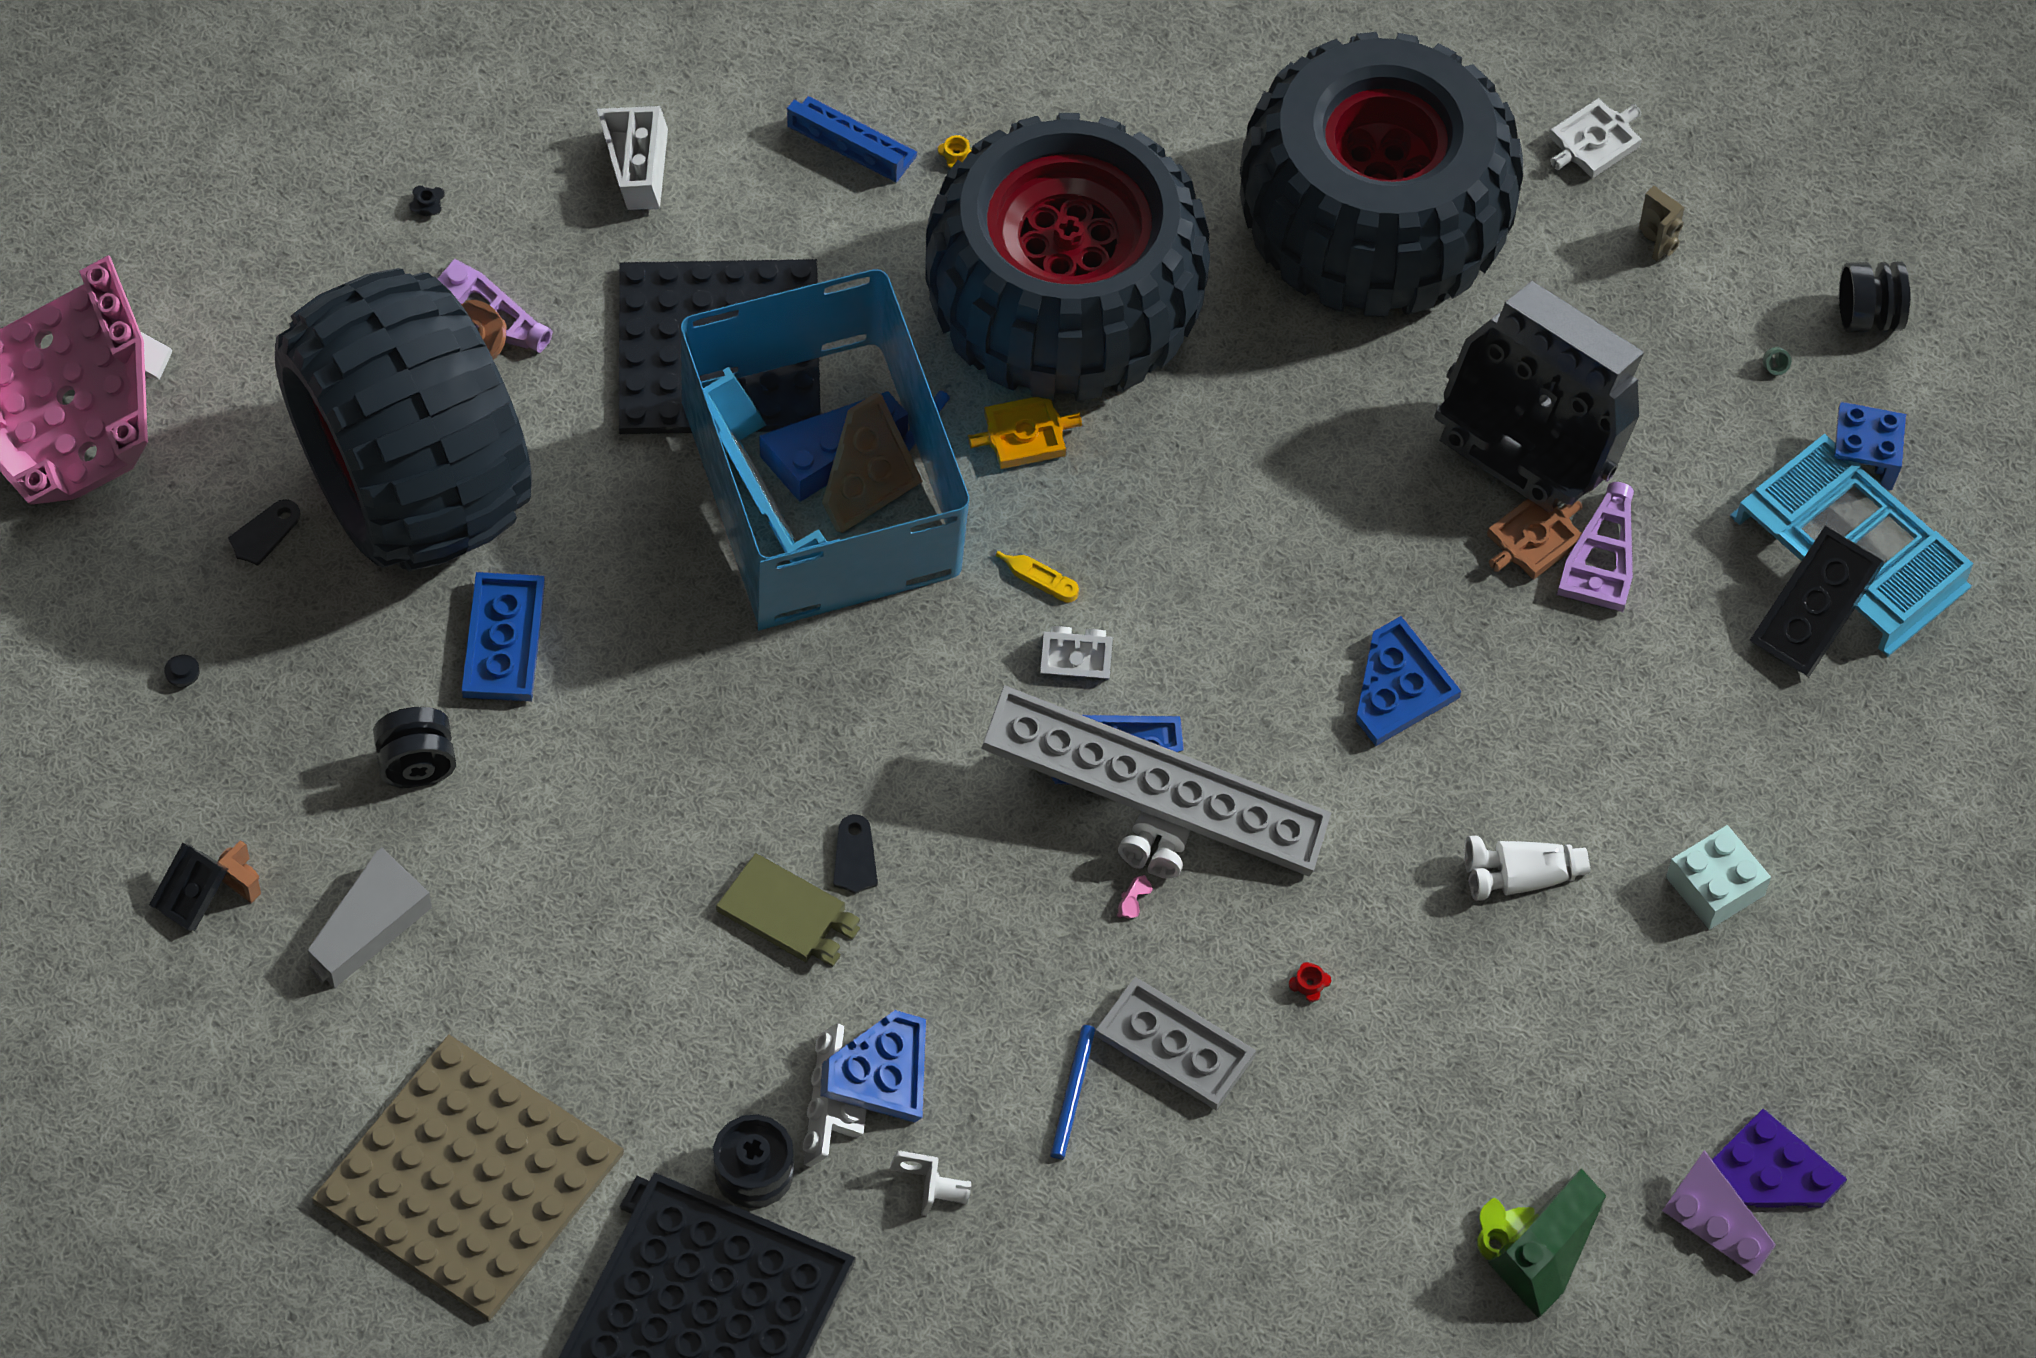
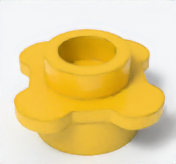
M960 135L950 136L946 139L945 143L938 146V154L945 157L949 168H952L957 160L963 162L971 152L969 141Z

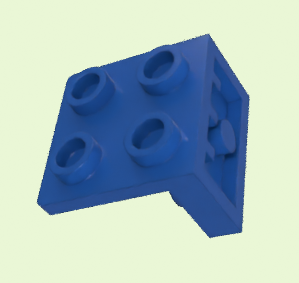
M1841 402L1838 407L1834 457L1836 459L1875 466V474H1880L1879 484L1887 490H1893L1902 468L1906 414Z

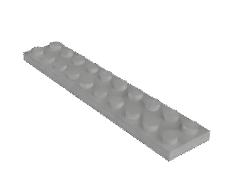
M1004 685L981 747L982 750L1309 877L1315 869L1331 816L1329 811Z

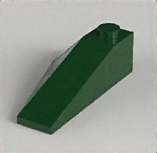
M1582 1168L1488 1262L1538 1318L1564 1293L1606 1198V1194Z

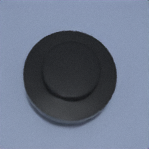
M181 654L168 660L164 673L170 684L177 687H187L198 679L200 668L195 658Z

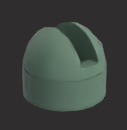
M1780 347L1768 349L1762 359L1765 369L1774 375L1786 373L1792 362L1790 354ZM1774 354L1778 367H1773L1772 356Z

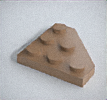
M874 393L850 408L846 416L822 501L835 530L840 533L845 532L923 482L882 394Z

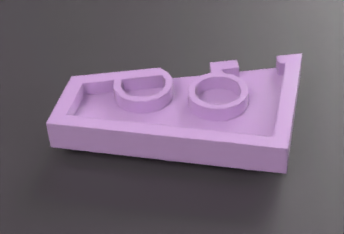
M1703 1151L1662 1211L1756 1275L1776 1244L1741 1200L1706 1151Z

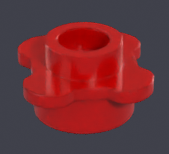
M1310 962L1302 963L1297 976L1289 980V988L1292 991H1299L1305 995L1309 1002L1318 1001L1324 987H1329L1331 984V976L1328 973H1324L1320 966ZM1307 980H1312L1313 984H1308Z

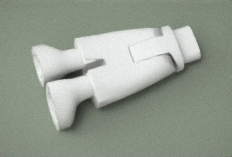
M1141 811L1132 828V831L1137 836L1130 835L1121 840L1118 847L1120 856L1132 867L1137 869L1143 868L1150 855L1152 843H1154L1158 834L1162 837L1158 844V849L1149 863L1148 873L1166 879L1176 878L1180 875L1183 863L1175 852L1184 851L1190 830Z
M1476 835L1467 836L1465 841V868L1467 872H1471L1468 882L1471 895L1475 901L1485 900L1492 890L1502 889L1506 896L1551 887L1565 881H1574L1576 876L1590 874V864L1586 848L1573 849L1570 844L1563 847V845L1551 843L1498 841L1496 851H1491L1485 848L1483 840ZM1498 868L1501 872L1490 873L1486 869Z

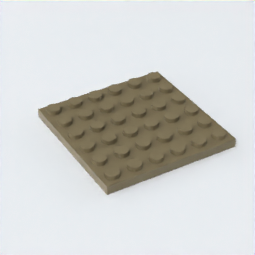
M448 1034L316 1192L312 1200L315 1205L490 1321L623 1156L624 1149Z

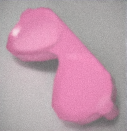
M1145 875L1134 878L1128 890L1121 894L1123 899L1118 906L1119 913H1117V916L1119 918L1131 919L1138 917L1140 910L1137 895L1150 894L1153 890L1151 883Z

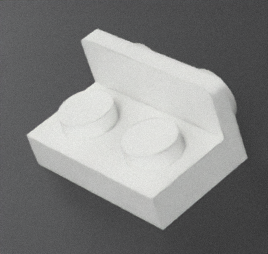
M1051 626V632L1044 631L1040 674L1109 679L1113 637H1106L1105 630L1086 629L1085 635L1072 634V628Z

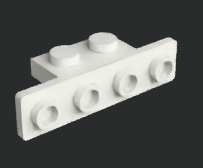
M838 1023L822 1032L817 1038L815 1045L817 1061L811 1077L813 1093L812 1100L807 1109V1117L809 1118L808 1132L803 1141V1151L805 1152L804 1165L810 1167L827 1158L831 1130L855 1138L864 1134L866 1109L820 1096L822 1062L842 1048L844 1025Z

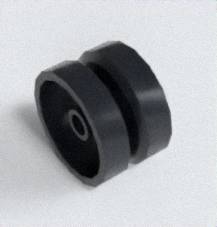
M416 706L403 708L386 714L376 722L373 728L376 752L379 753L377 759L380 777L386 784L398 788H413L435 784L443 781L455 770L456 759L453 743L450 742L452 736L449 718L441 710Z
M759 1114L743 1115L728 1122L717 1134L713 1145L715 1182L723 1196L739 1206L760 1208L779 1201L786 1194L794 1178L793 1141L784 1126L773 1118Z

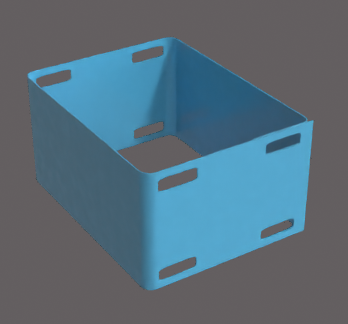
M878 269L868 270L694 314L682 321V405L758 623V631L948 580L960 574L963 563L969 494L890 279L884 271ZM870 277L869 282L866 284L824 293V289L827 287ZM739 310L738 316L693 327V322L696 320ZM866 334V339L822 350V345ZM866 345L878 346L883 352L902 407L908 413V423L941 514L842 540L828 541L772 557L761 555L703 387L722 377L701 382L699 376L721 371L727 367H738V372L733 373L737 379ZM940 519H943L945 524L911 532L912 527ZM823 551V554L816 557L776 566L777 563L788 559ZM951 569V573L948 575L906 585L908 580ZM820 604L818 608L775 619V616Z

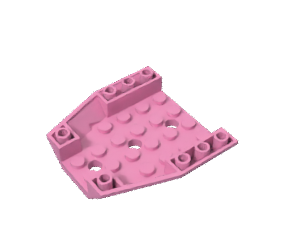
M106 256L79 271L84 282L83 285L0 329V472L30 505L72 500L93 491L132 470L148 443L144 340L110 256ZM48 334H53L51 345L41 349L42 339ZM69 390H74L75 396L72 402L63 405L62 399L64 394ZM96 446V456L90 461H85L84 455L86 450Z

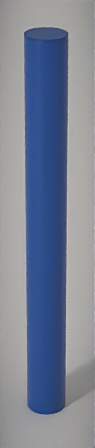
M1083 1025L1081 1027L1050 1154L1052 1158L1061 1160L1065 1158L1096 1030L1090 1025Z

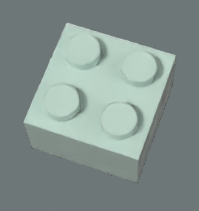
M1726 825L1673 857L1666 878L1710 930L1765 896L1771 876L1732 829Z

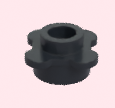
M422 185L413 188L414 199L409 204L411 212L422 216H432L442 211L441 199L445 196L442 188H425Z

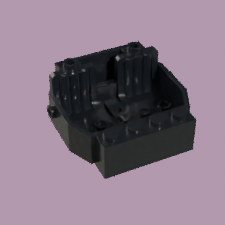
M1531 281L1505 302L1502 311L1465 339L1457 361L1451 365L1446 374V378L1449 381L1443 393L1444 402L1437 407L1434 418L1445 425L1439 441L1549 513L1561 502L1572 505L1583 495L1595 489L1602 481H1609L1618 468V463L1639 418L1638 379L1634 375L1644 352Z

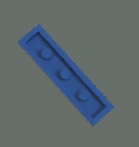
M807 96L803 103L793 100L787 107V126L896 183L917 157V151L810 96Z

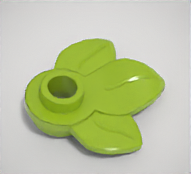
M1497 1198L1488 1201L1482 1207L1479 1215L1482 1231L1477 1239V1247L1481 1255L1491 1260L1535 1215L1534 1208L1518 1207L1506 1211ZM1493 1239L1498 1240L1502 1247L1494 1249L1489 1245V1241Z

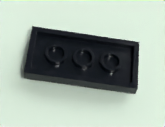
M1825 525L1750 641L1809 678L1885 562Z

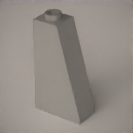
M380 848L309 947L308 954L311 963L309 970L318 981L323 983L327 980L336 988L432 908L430 893L386 850Z

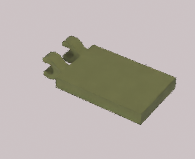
M757 853L753 855L716 905L717 912L800 960L807 962L811 955L832 967L841 957V954L838 953L840 949L838 943L831 939H824L832 928L852 940L860 930V927L857 926L860 918L850 912H844L845 902Z

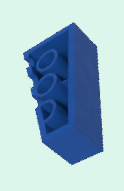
M889 391L881 393L903 438L908 432V413ZM863 400L759 436L760 457L799 502L827 486L848 410Z

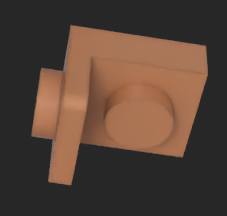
M239 841L233 848H227L219 857L218 862L229 868L222 882L252 903L261 894L259 875L251 866L245 864L249 860L247 845Z

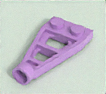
M454 259L439 276L438 280L454 294L461 304L464 303L471 293H479L498 313L500 310H503L516 319L510 329L506 330L505 343L527 349L531 348L538 353H541L549 344L552 330L536 322L481 272Z
M1622 482L1608 484L1603 501L1566 559L1557 595L1624 612L1633 578L1631 501L1634 490L1628 484ZM1603 520L1621 525L1619 540L1597 535ZM1596 547L1615 553L1616 569L1613 572L1586 565L1585 560L1593 548Z

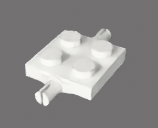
M1599 98L1551 129L1550 138L1563 150L1551 158L1552 166L1556 170H1560L1572 161L1578 164L1593 179L1640 147L1642 139L1629 125L1631 121L1640 117V109L1636 108V105L1633 104L1623 112L1618 113L1610 109Z

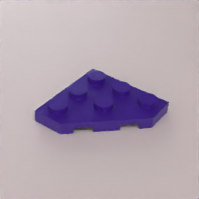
M1764 1108L1712 1159L1745 1205L1756 1206V1208H1785L1786 1206L1822 1208L1847 1181L1845 1176Z

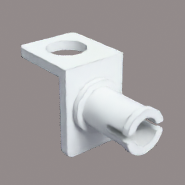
M897 1151L891 1162V1170L926 1175L921 1215H928L935 1198L967 1205L970 1196L968 1188H971V1181L939 1177L937 1172L938 1157ZM914 1161L919 1163V1165H908L903 1162Z

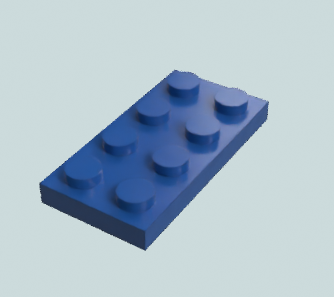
M476 572L462 684L463 698L532 702L545 591V576Z

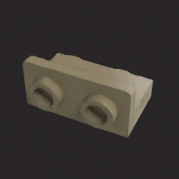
M1653 185L1645 194L1639 229L1648 240L1655 241L1652 259L1657 262L1665 254L1671 256L1680 244L1678 239L1679 232L1684 225L1682 218L1685 207Z

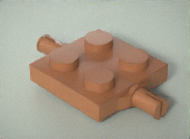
M1529 499L1521 503L1488 528L1487 536L1502 550L1501 553L1489 560L1491 568L1499 572L1507 564L1514 562L1533 580L1569 554L1582 535L1570 520L1571 516L1582 510L1581 502L1576 501L1572 505L1565 504L1561 508L1557 506L1550 513Z

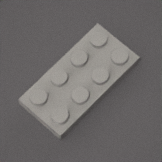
M1134 977L1095 1032L1097 1038L1216 1111L1256 1056V1050L1137 977Z

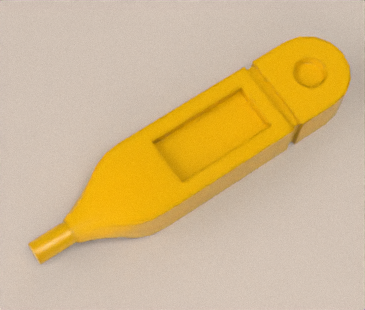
M997 551L996 557L1004 560L1016 577L1063 602L1071 603L1077 599L1079 586L1074 580L1062 576L1061 573L1029 556H1010Z

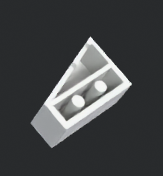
M661 107L597 109L627 209H660L668 128Z

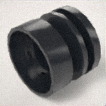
M1899 261L1891 263L1889 267L1886 262H1880L1876 267L1875 273H1873L1872 267L1868 262L1845 263L1841 270L1839 281V308L1843 329L1846 332H1868L1871 330L1875 318L1877 328L1880 331H1886L1889 327L1893 331L1904 330L1908 323L1911 302V290L1906 265Z

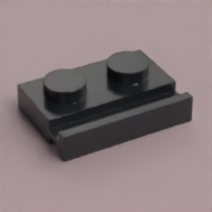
M182 843L149 906L158 909L163 915L185 929L195 931L229 868L193 848L192 845Z

